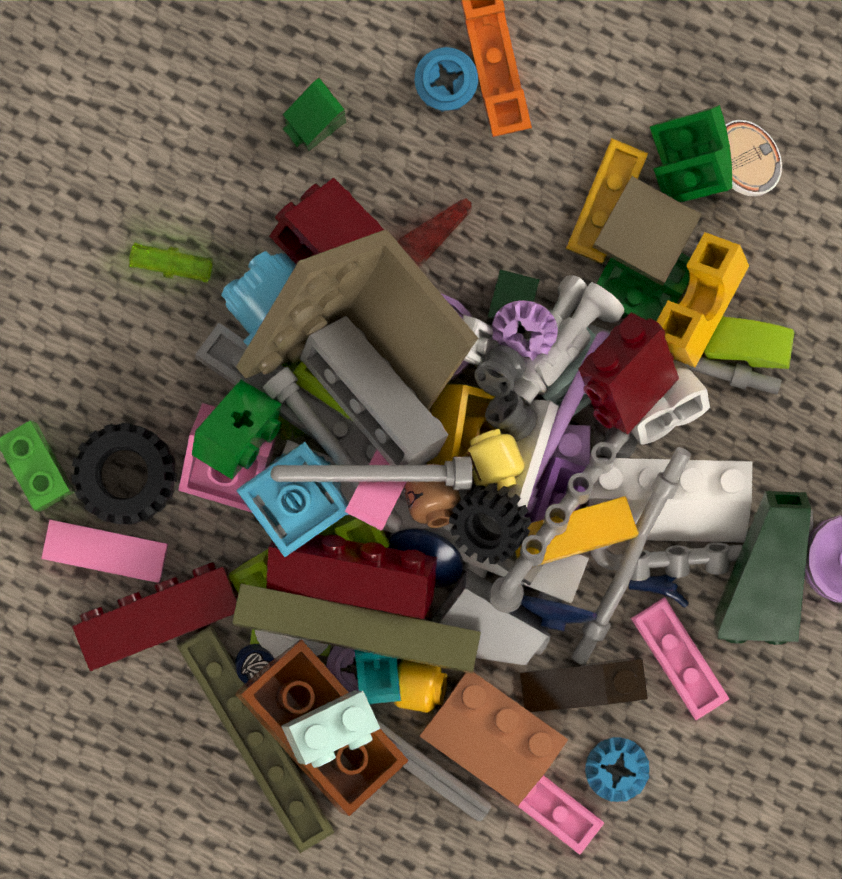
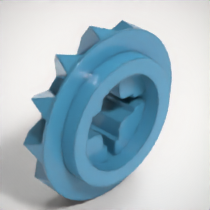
M443 47L432 50L420 60L416 68L414 78L416 91L427 106L442 112L459 110L472 100L477 89L478 73L476 66L468 55L458 49ZM440 64L449 75L462 73L453 81V95L450 94V91L444 85L431 87V85L435 84V81L440 79V68L438 66Z
M621 737L608 738L598 743L589 753L585 765V774L590 787L600 797L610 802L628 801L640 794L649 779V761L642 748L635 742ZM623 753V766L629 769L630 772H634V776L629 774L627 776L622 775L619 781H616L615 787H612V773L606 771V768H602L601 764L613 765L620 758V754Z

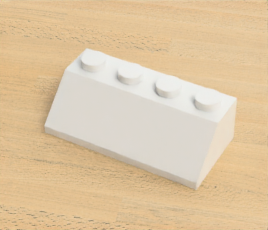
M598 458L601 461L608 460V458ZM615 458L612 469L608 473L601 474L594 483L590 498L586 502V507L626 496L636 524L653 493L651 489L652 484L658 473L665 471L670 459ZM689 460L678 479L680 486L673 499H668L647 540L744 543L747 537L752 503V461Z

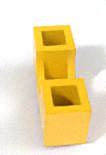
M704 232L686 265L690 273V280L682 301L676 304L668 300L656 321L665 330V339L670 352L674 356V360L694 368L699 362L749 267L739 244Z

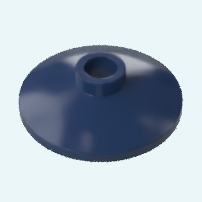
M405 529L396 532L388 540L390 545L387 548L402 551L418 550L425 555L437 557L435 588L452 585L462 574L464 564L460 552L451 542L436 533L422 529Z
M523 595L521 603L525 608L542 617V627L562 632L565 631L566 624L590 622L597 620L598 614L585 609Z

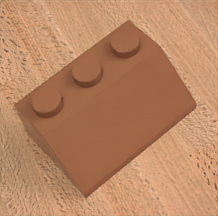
M467 672L462 674L443 701V704L440 705L419 735L423 740L516 806H519L543 777L569 740L474 672L473 674Z

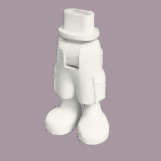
M574 275L566 276L558 286V300L553 310H548L557 323L556 343L552 345L548 354L542 353L533 361L530 357L522 356L526 363V371L519 380L514 381L512 391L522 398L523 404L530 405L537 394L544 395L547 391L546 386L550 387L568 365L580 356V353L590 342L591 335L587 327L596 318L610 323L616 322L621 318L624 313V307L610 292L593 282L587 286L581 278ZM574 310H576V311L574 312L572 318H570V317H569L570 314H571Z

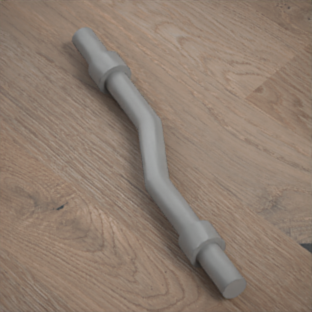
M676 448L665 471L658 473L652 484L651 489L653 493L636 523L639 534L636 538L629 539L614 579L595 612L598 614L597 620L585 622L582 628L584 634L572 655V659L575 662L585 665L597 642L603 641L611 626L609 620L629 585L647 537L668 499H673L680 486L678 479L691 457V453L686 449Z

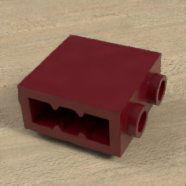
M332 178L322 187L317 183L312 185L301 196L299 204L295 205L293 202H290L284 206L275 216L278 224L269 237L297 265L300 260L384 229L353 198L348 190L335 178Z
M632 312L612 329L610 335L593 353L585 358L583 364L578 368L585 385L583 389L594 407L593 414L595 418L606 428L611 429L615 427L627 435L679 379L673 362L674 356L668 348L665 339L666 333L663 327L653 319L648 318L645 320Z

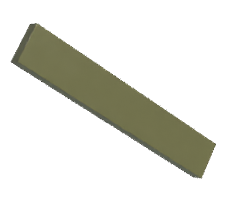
M246 584L240 585L232 621L234 626L472 674L481 635L480 631Z
M210 625L177 645L299 853L335 833L292 758L235 695L245 683L239 679L235 663L214 627Z

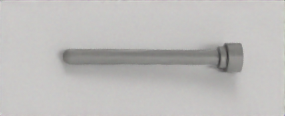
M288 367L277 373L263 386V389L272 399H278L282 404L285 402L337 465H358L298 393L300 387L296 384L298 379ZM351 482V483H352V484L356 487V489H357V487H358V485H359L360 482ZM393 508L386 525L391 530H398L402 527L403 520Z
M453 457L452 461H445L444 465H277L272 468L270 474L271 478L276 482H444L445 486H452L453 490H471L472 460L471 457Z

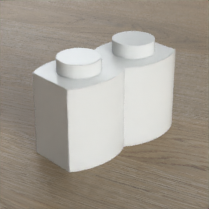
M673 361L679 379L632 429L631 433L641 445L662 438L675 426H681L694 421L710 408L707 389L686 364Z

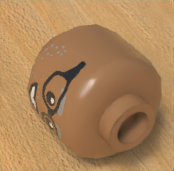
M406 482L404 486L405 497L413 520L421 524H428L430 528H440L449 524L450 516L454 513L452 510L461 500L459 490H453L452 486H445L444 482Z

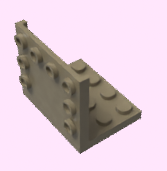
M385 229L298 261L236 368L246 379L261 372L264 375L269 374L278 368L279 365L292 361V363L301 361L299 358L309 335L347 316L355 327L365 334L368 342L381 357H384L390 363L394 372L406 386L413 389L419 401L429 411L478 340V337L389 231Z

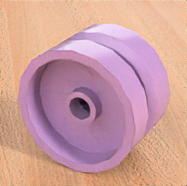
M835 516L821 521L809 532L805 580L818 595L842 603V516Z

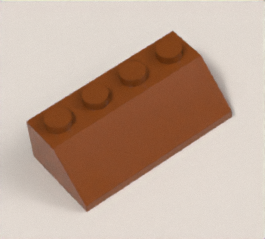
M300 639L264 666L235 695L341 814L350 816L409 760L380 728L371 733L373 738L371 742L353 750H350L349 745H346L334 751L336 758L322 766L313 768L312 763L307 765L298 763L281 726L349 693L305 642Z

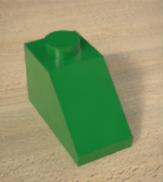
M318 78L283 113L284 121L288 125L282 129L296 147L303 143L307 150L310 151L346 123L345 110L322 80Z

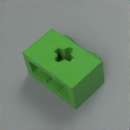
M30 420L0 437V451L34 511L41 512L76 492L37 422Z

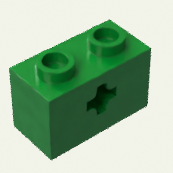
M241 379L196 429L191 455L233 479L242 468L249 469L259 454V448L265 441L271 443L277 436L282 422L278 420L282 403L272 399Z

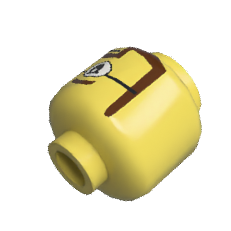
M500 429L483 433L469 441L471 447L466 451L465 457H471L472 477L476 486L483 485L487 487L491 483H497V491H499L503 486L510 489L517 485L515 477L524 471L525 463L512 435L501 434Z

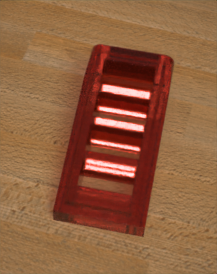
M467 198L458 201L399 238L397 242L418 267L422 266L470 214L472 203Z

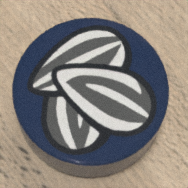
M251 644L242 648L235 659L239 679L246 684L275 658L260 644Z

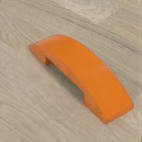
M461 0L470 47L478 73V81L492 137L531 129L526 99L521 88L504 13L503 0Z

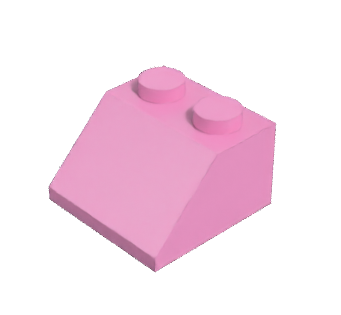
M202 403L189 435L178 491L251 512L236 490L270 465L277 436L271 443L265 441L261 445L259 454L249 469L242 468L233 479H230L191 455L196 429L216 408L215 406Z

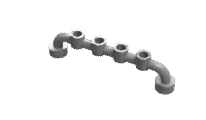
M615 427L609 429L605 441L593 447L589 464L584 471L571 476L566 495L559 504H553L547 508L542 527L536 535H530L523 540L520 556L507 575L498 578L493 583L490 591V602L496 610L510 613L519 608L524 594L521 582L532 567L538 566L543 562L547 546L556 535H561L566 531L570 515L578 505L584 504L589 500L594 483L601 474L608 473L612 469L615 458H628L634 453L638 440L631 432L627 435ZM603 455L606 456L608 460L601 461L596 456ZM582 486L586 491L578 492L573 487ZM553 516H557L561 518L563 522L555 523L550 518ZM533 547L536 548L540 553L533 555L530 554L526 549Z
M811 509V517H810V527H809V531L813 529V510H812V509ZM713 542L707 544L705 548L689 549L685 546L674 545L666 548L665 551L649 552L643 549L631 580H646L650 577V568L666 567V574L670 577H685L690 573V565L705 564V570L708 573L724 574L730 570V562L737 561L743 545L729 546L726 543ZM611 545L590 551L597 564L608 570H617L623 554L609 553L606 548Z

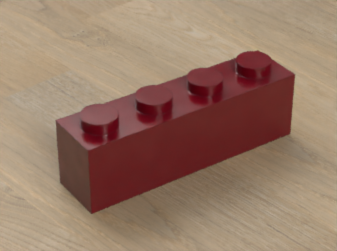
M316 535L284 557L272 541L268 547L266 589L424 619L434 599L437 557L425 555L418 550L402 551L386 548L382 544L375 542L360 543L349 541L338 535Z
M211 562L191 570L194 578L179 584L177 577L154 585L157 593L142 598L140 592H136L118 599L119 608L104 613L101 606L79 615L82 623L74 625L72 628L89 671L96 670L233 615L238 596L233 583L228 577L229 573L226 566L216 568L215 563Z

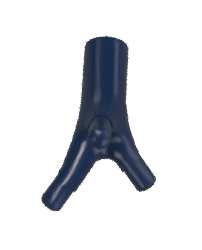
M667 574L650 576L642 581L630 580L629 590L658 593L677 601L684 608L689 604L683 595L677 591L678 585L672 583L677 578L670 577Z

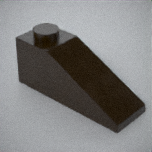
M640 657L520 673L524 708L529 712L609 705L648 699L643 659Z

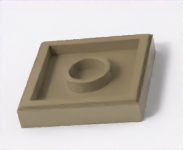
M631 176L593 248L663 286L702 214Z

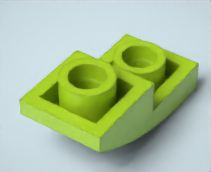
M722 317L704 353L708 359L745 360L750 367L789 369L794 330L761 321Z

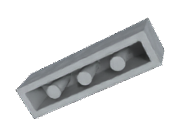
M347 316L309 335L299 359L390 465H423L438 456L449 435L443 428L442 423L439 419L432 416L419 401L413 389L406 386L394 372L390 363L384 357H381L368 342L365 334L359 328H356Z

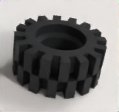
M491 483L487 487L478 485L475 489L472 488L452 510L454 513L450 516L449 523L455 525L450 529L452 536L459 535L455 542L459 548L465 545L468 549L464 554L468 557H471L474 553L478 554L476 561L484 563L487 558L489 564H496L499 560L501 562L507 560L529 535L530 530L527 528L530 526L531 520L529 517H523L528 512L526 505L521 507L517 505L521 499L517 494L512 498L508 496L509 488L503 486L497 491V483ZM478 513H485L495 519L501 528L502 534H495L489 531L482 524Z

